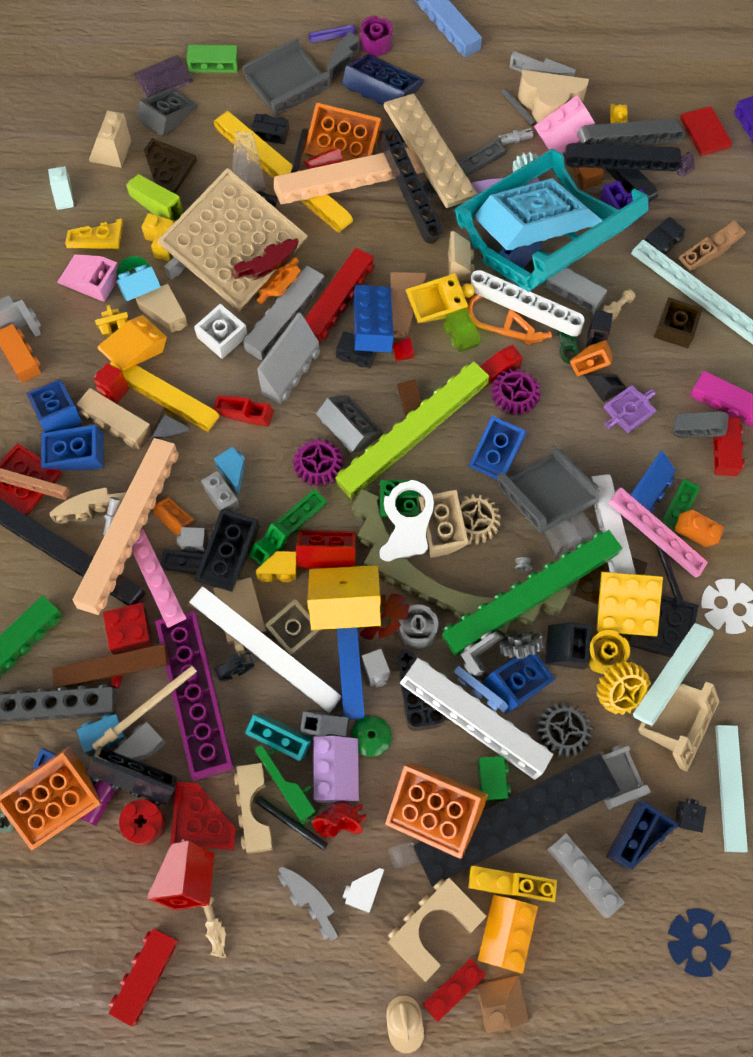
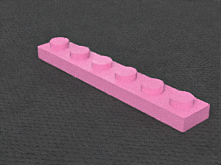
M620 487L608 503L695 578L700 576L708 562Z
M141 529L138 541L134 542L132 546V552L161 615L169 628L185 620L186 617L144 529Z

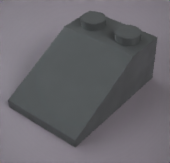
M169 88L140 100L137 119L163 136L174 131L197 108V104L175 89Z

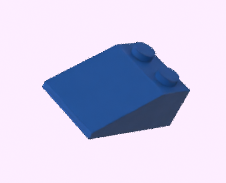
M61 379L26 393L45 433L71 429L82 424L75 405Z
M491 416L468 467L498 480L497 475L503 472L507 475L526 439L528 431L495 416Z
M96 425L41 433V468L83 471L104 468V434Z
M535 652L534 655H528V657L523 659L515 657L492 672L482 681V684L509 706L504 712L507 715L552 683L555 678Z

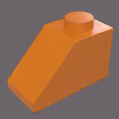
M604 340L587 347L572 358L570 363L578 377L611 365L613 354L607 341Z

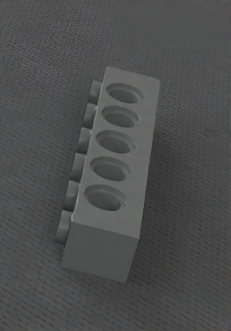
M99 685L98 688L91 689L89 686H79L76 690H70V688L66 687L57 688V691L38 689L37 692L29 693L27 690L16 691V694L0 692V723L101 717L110 713L116 714V691L110 685ZM97 696V703L90 705L91 698ZM73 698L78 699L76 705L69 706ZM57 699V704L49 708V703ZM32 701H36V706L33 709H29V704ZM12 702H16L15 708L8 711V706Z

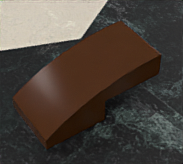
M415 380L397 384L405 417L410 411L418 409L422 403Z

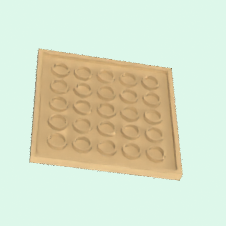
M227 168L159 238L158 244L240 312L278 269L257 280L253 279L252 274L235 279L232 273L233 266L241 261H251L256 256L263 257L264 249L267 246L281 244L287 239H298V249L307 239L308 235Z

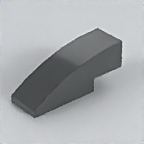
M351 32L340 41L330 57L327 67L330 81L343 72L346 66L353 62V56L360 51V39Z

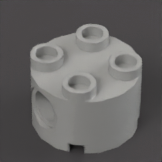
M424 605L410 606L407 618L399 620L401 624L398 628L399 638L403 645L414 649H422L432 645L436 638L439 624L436 614Z

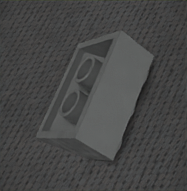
M349 395L327 398L316 413L321 422L332 431V434L351 453L362 451L383 434L382 430Z

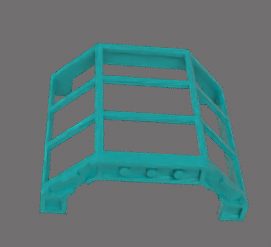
M550 149L455 208V213L461 229L465 228L470 235L468 240L474 249L478 248L483 255V263L527 292H530L629 227L648 212L647 195L633 189V202L618 210L579 190L565 169L563 153ZM552 169L561 185L602 219V222L580 236L574 232L564 234L573 239V241L551 255L539 249V251L532 255L535 270L533 273H529L499 254L501 251L496 253L488 248L475 229L472 218L475 217V214L490 195L528 185L529 182Z

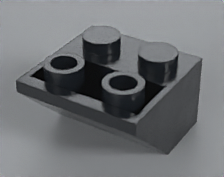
M573 622L548 625L545 664L584 670L589 664L592 625Z

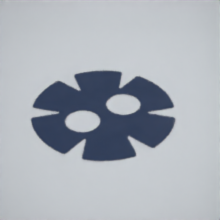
M702 909L687 910L689 924L681 915H678L669 928L668 934L680 939V941L668 942L669 952L677 965L688 958L684 969L686 973L696 977L712 976L710 962L718 971H721L730 958L731 951L719 946L731 943L729 932L722 921L711 927L714 919L713 913ZM698 923L703 924L707 928V936L701 940L695 938L692 933L693 926ZM701 946L706 950L707 957L703 962H696L692 958L691 952L694 947Z

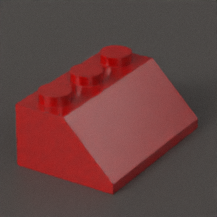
M299 530L296 544V567H301L302 569L355 567L356 531Z

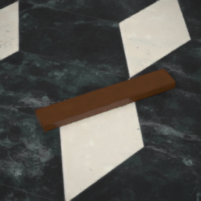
M163 644L52 668L53 688L70 687L168 666L167 645Z

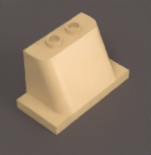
M705 682L702 690L681 683L653 726L642 722L638 729L641 735L673 751L672 754L679 769L688 772L720 702L714 684Z

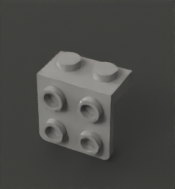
M22 299L0 310V330L11 324L15 326L16 330L28 324L35 337L41 335L39 330L41 324L32 308H27Z
M490 631L481 637L482 641L476 645L472 643L464 649L465 652L461 656L466 662L464 667L470 675L474 674V676L483 677L489 673L479 655L503 639L501 634L491 633Z

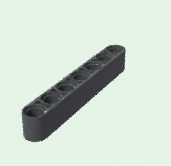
M666 119L585 125L578 129L577 136L581 143L634 146L678 142L684 138L685 132L679 120Z

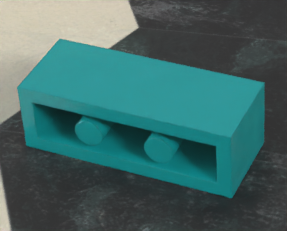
M261 712L252 716L245 734L299 761L307 756L314 738Z

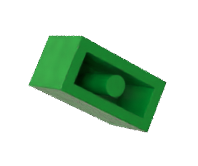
M504 756L479 757L477 760L479 788L481 792L488 794L486 802H498L508 799V795H511L510 783H506V774H509L508 762H504Z

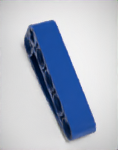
M357 627L337 628L344 716H348L350 719L364 718Z

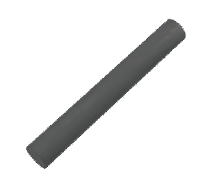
M507 89L502 91L504 97L533 127L537 123L536 120Z

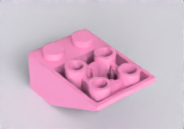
M74 255L57 282L105 302L117 283L118 264L102 256Z

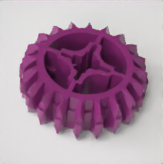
M510 368L508 373L503 371L502 375H498L496 380H494L493 388L491 389L492 400H495V406H500V411L505 409L506 414L513 412V416L519 412L522 416L524 411L529 413L539 403L541 395L539 390L540 384H536L537 378H532V373L527 375L526 370L519 372L518 368L513 372Z
M319 437L317 442H314L312 438L309 444L304 441V447L298 446V452L294 453L293 468L297 472V477L301 478L303 483L308 481L309 486L315 483L317 488L319 483L326 486V481L332 484L333 478L338 476L337 474L342 469L341 466H343V460H341L343 455L339 453L340 449L335 447L333 442L328 444L327 439L321 442ZM318 457H319L320 463L318 464V468H317V463H316V461H318ZM305 467L313 469L315 473L308 471Z

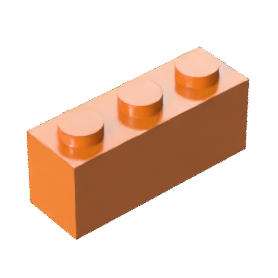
M11 324L0 330V347L21 383L41 374L38 368L41 364L36 355L32 357L30 354L33 350L28 342H23L22 339L25 337L20 328L16 330L15 326Z

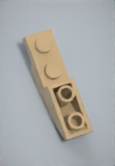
M107 488L88 491L58 505L50 512V517L58 524H65L73 520L86 521L93 518V511H106L109 506L110 497H118L123 500L126 492L110 494Z

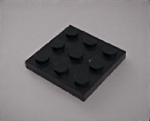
M661 595L658 635L630 634L629 646L671 658L695 624L699 605L686 601L681 605H677L674 598Z

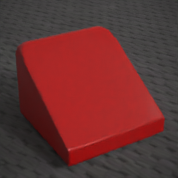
M411 337L392 345L396 361L414 358Z

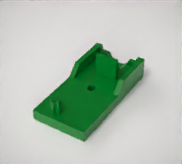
M260 745L254 749L301 824L305 825L317 816L315 810L304 795L311 790L310 785L301 790L298 784L285 782L269 757L277 752L275 748L266 752L263 746Z

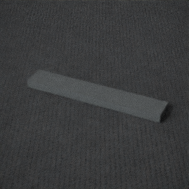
M496 139L458 161V164L468 177L504 156L507 150ZM429 179L421 182L428 199L437 195Z

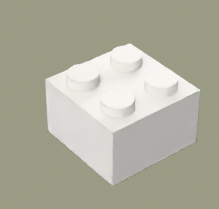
M221 304L194 326L197 338L221 359L237 347L247 335L246 325Z

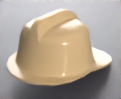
M401 995L394 998L386 1010L390 1042L401 1053L414 1052L421 1046L424 1039V1028L419 1004L409 996Z

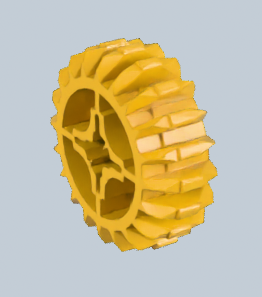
M624 661L622 665L617 662L616 667L610 666V670L604 672L605 676L599 678L601 683L596 685L599 702L604 708L614 714L624 715L625 712L631 714L632 709H637V706L650 690L651 682L648 674L641 666L633 662L628 663Z

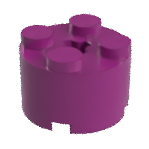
M377 16L368 17L362 22L360 27V45L363 51L377 57L392 49L393 30L391 22L384 17L380 19Z

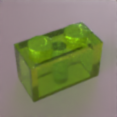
M466 308L446 315L445 323L443 324L446 333L450 334L452 345L454 348H457L459 353L479 346L480 335Z

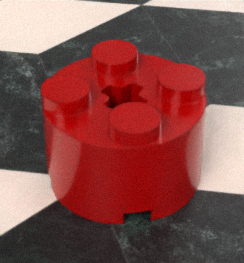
M136 800L125 805L119 818V828L123 837L140 846H147L156 842L162 836L166 827V819L162 810L148 800ZM142 818H143V819H145L147 822L144 823V824L142 825V827H141V826L139 825V822L142 821Z

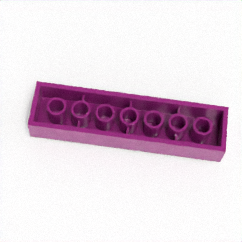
M191 611L184 613L185 620L169 628L164 619L155 622L160 644L167 645L169 665L166 666L169 683L191 666L197 671L172 691L190 775L194 781L233 771L235 768L196 612Z

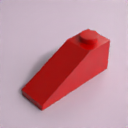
M513 344L497 352L479 366L489 375L488 385L485 387L492 384L498 375H502L503 371L508 373L510 368L513 372L517 368L520 369L523 357Z

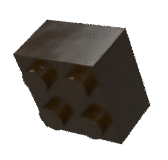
M668 297L654 338L689 348L703 308Z

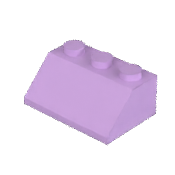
M340 736L314 737L315 802H359L358 739Z

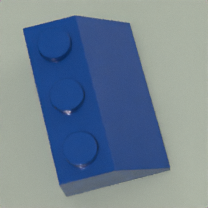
M659 452L631 493V496L650 513L656 508L653 505L656 500L660 502L665 492L663 489L665 486L669 488L675 479L672 476L676 470L664 452Z

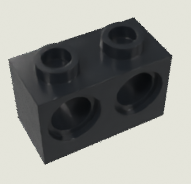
M595 310L588 328L585 347L604 340L607 341L611 330L613 313Z

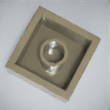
M296 599L265 624L292 657L322 632V629L311 630L310 615Z

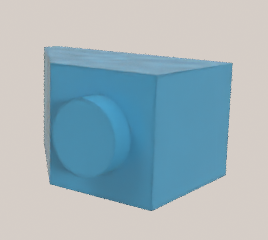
M231 447L215 457L214 461L218 470L236 494H238L245 470L243 462L245 458L240 451L236 452Z

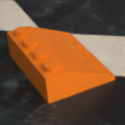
M316 103L304 154L316 156L332 148H339L343 161L374 155L383 122L381 118Z
M68 746L0 793V809L31 851L101 804L89 776L86 775L87 772L83 763L71 746Z
M412 762L404 765L385 825L461 859L481 817L488 794Z

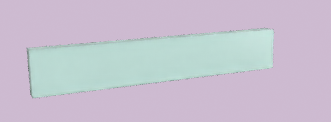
M696 623L692 626L633 713L634 718L653 726L714 635L713 630Z
M717 725L715 730L724 851L746 853L748 848L738 726Z

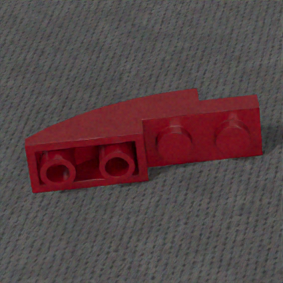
M287 239L278 245L271 244L264 249L263 257L256 256L251 261L236 263L233 266L232 272L234 278L238 279L252 274L253 279L257 280L272 273L293 255L298 246V239Z

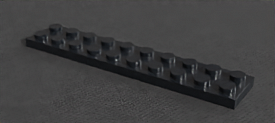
M598 753L482 811L461 859L425 842H420L414 845L413 848L431 886H434L442 878L445 880L620 792V789L603 757Z

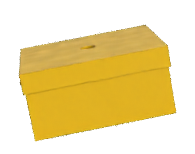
M378 565L309 569L307 602L310 612L311 630L381 626Z

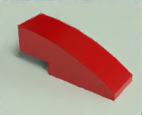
M218 395L213 406V410L221 416L269 427L274 414V410L268 403L252 402L250 398Z

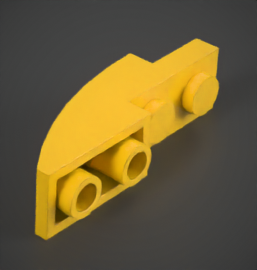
M471 866L468 888L518 898L555 902L557 880Z

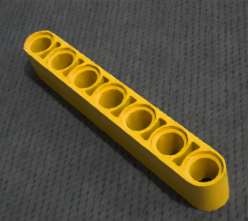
M113 362L110 363V365L118 368ZM137 365L122 371L128 387L204 431L209 432L220 418L219 414L212 408Z

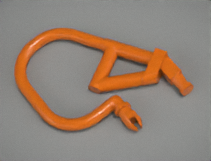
M475 294L468 302L467 314L469 320L480 329L523 340L528 345L552 338L550 331L547 333H534L535 329L511 309L508 311L503 328L482 323L474 316L473 305L477 300L484 297ZM513 320L526 330L527 334L510 330Z

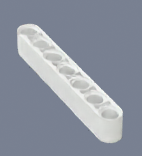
M477 270L472 273L471 284L475 288V294L570 336L581 334L585 320L582 314L535 293L527 292L519 286L484 271Z
M610 474L590 476L589 480L592 483H596L600 490L599 502L594 504L599 529L603 533L610 530L623 548L619 555L608 561L609 570L615 573L636 574L621 514L608 503L615 494Z

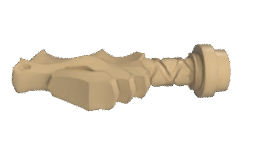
M631 289L625 290L620 300L617 302L613 301L610 305H604L602 311L613 313V321L617 318L622 310L621 307L625 303L634 301L635 293Z
M210 895L209 906H202L208 920L205 924L207 928L205 936L212 944L210 955L226 958L224 947L227 933L225 926H222V921H219V917L215 918L211 905L214 898Z

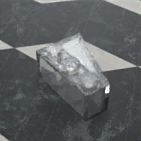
M235 131L232 172L253 190L267 191L254 134L252 132Z

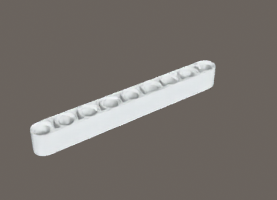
M201 587L189 603L328 713L333 710L342 698L340 694L204 587Z

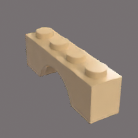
M262 763L238 766L237 773H234L235 786L239 785L240 792L236 794L237 806H241L242 815H238L239 826L244 828V836H241L242 849H246L248 854L273 850L271 828L257 822L252 814V802L255 795L266 787Z

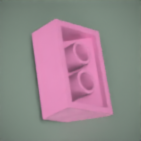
M575 96L534 127L548 150L554 149L564 154L565 147L568 144L580 143L577 136L578 129L585 125H594L595 122L579 97Z

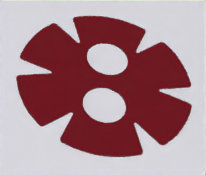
M392 593L386 602V595H381L380 604L385 606V611L380 615V620L384 617H390L391 623L384 628L380 626L365 627L359 635L365 639L372 640L377 631L379 639L394 633L401 626L396 620H405L408 616L409 604L399 606L406 598Z

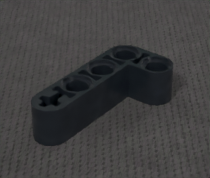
M403 650L398 655L397 665L400 682L408 672L404 658L410 661L409 669L416 661L415 654L410 650ZM401 685L408 728L413 731L441 727L446 716L433 707L424 708L423 700ZM410 696H415L418 699V702L416 704H410L407 698ZM438 713L441 716V720L438 722L433 721L430 715ZM412 716H419L421 723L413 724L410 718Z

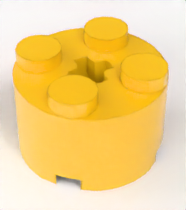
M603 630L597 633L590 641L588 664L590 669L604 674V672L610 670V666L616 667L617 662L621 665L624 661L627 662L630 656L628 641L614 630Z

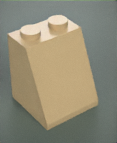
M107 110L89 158L90 162L122 168L132 142L123 113Z

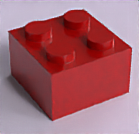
M143 603L103 612L109 650L113 655L153 646L147 610Z

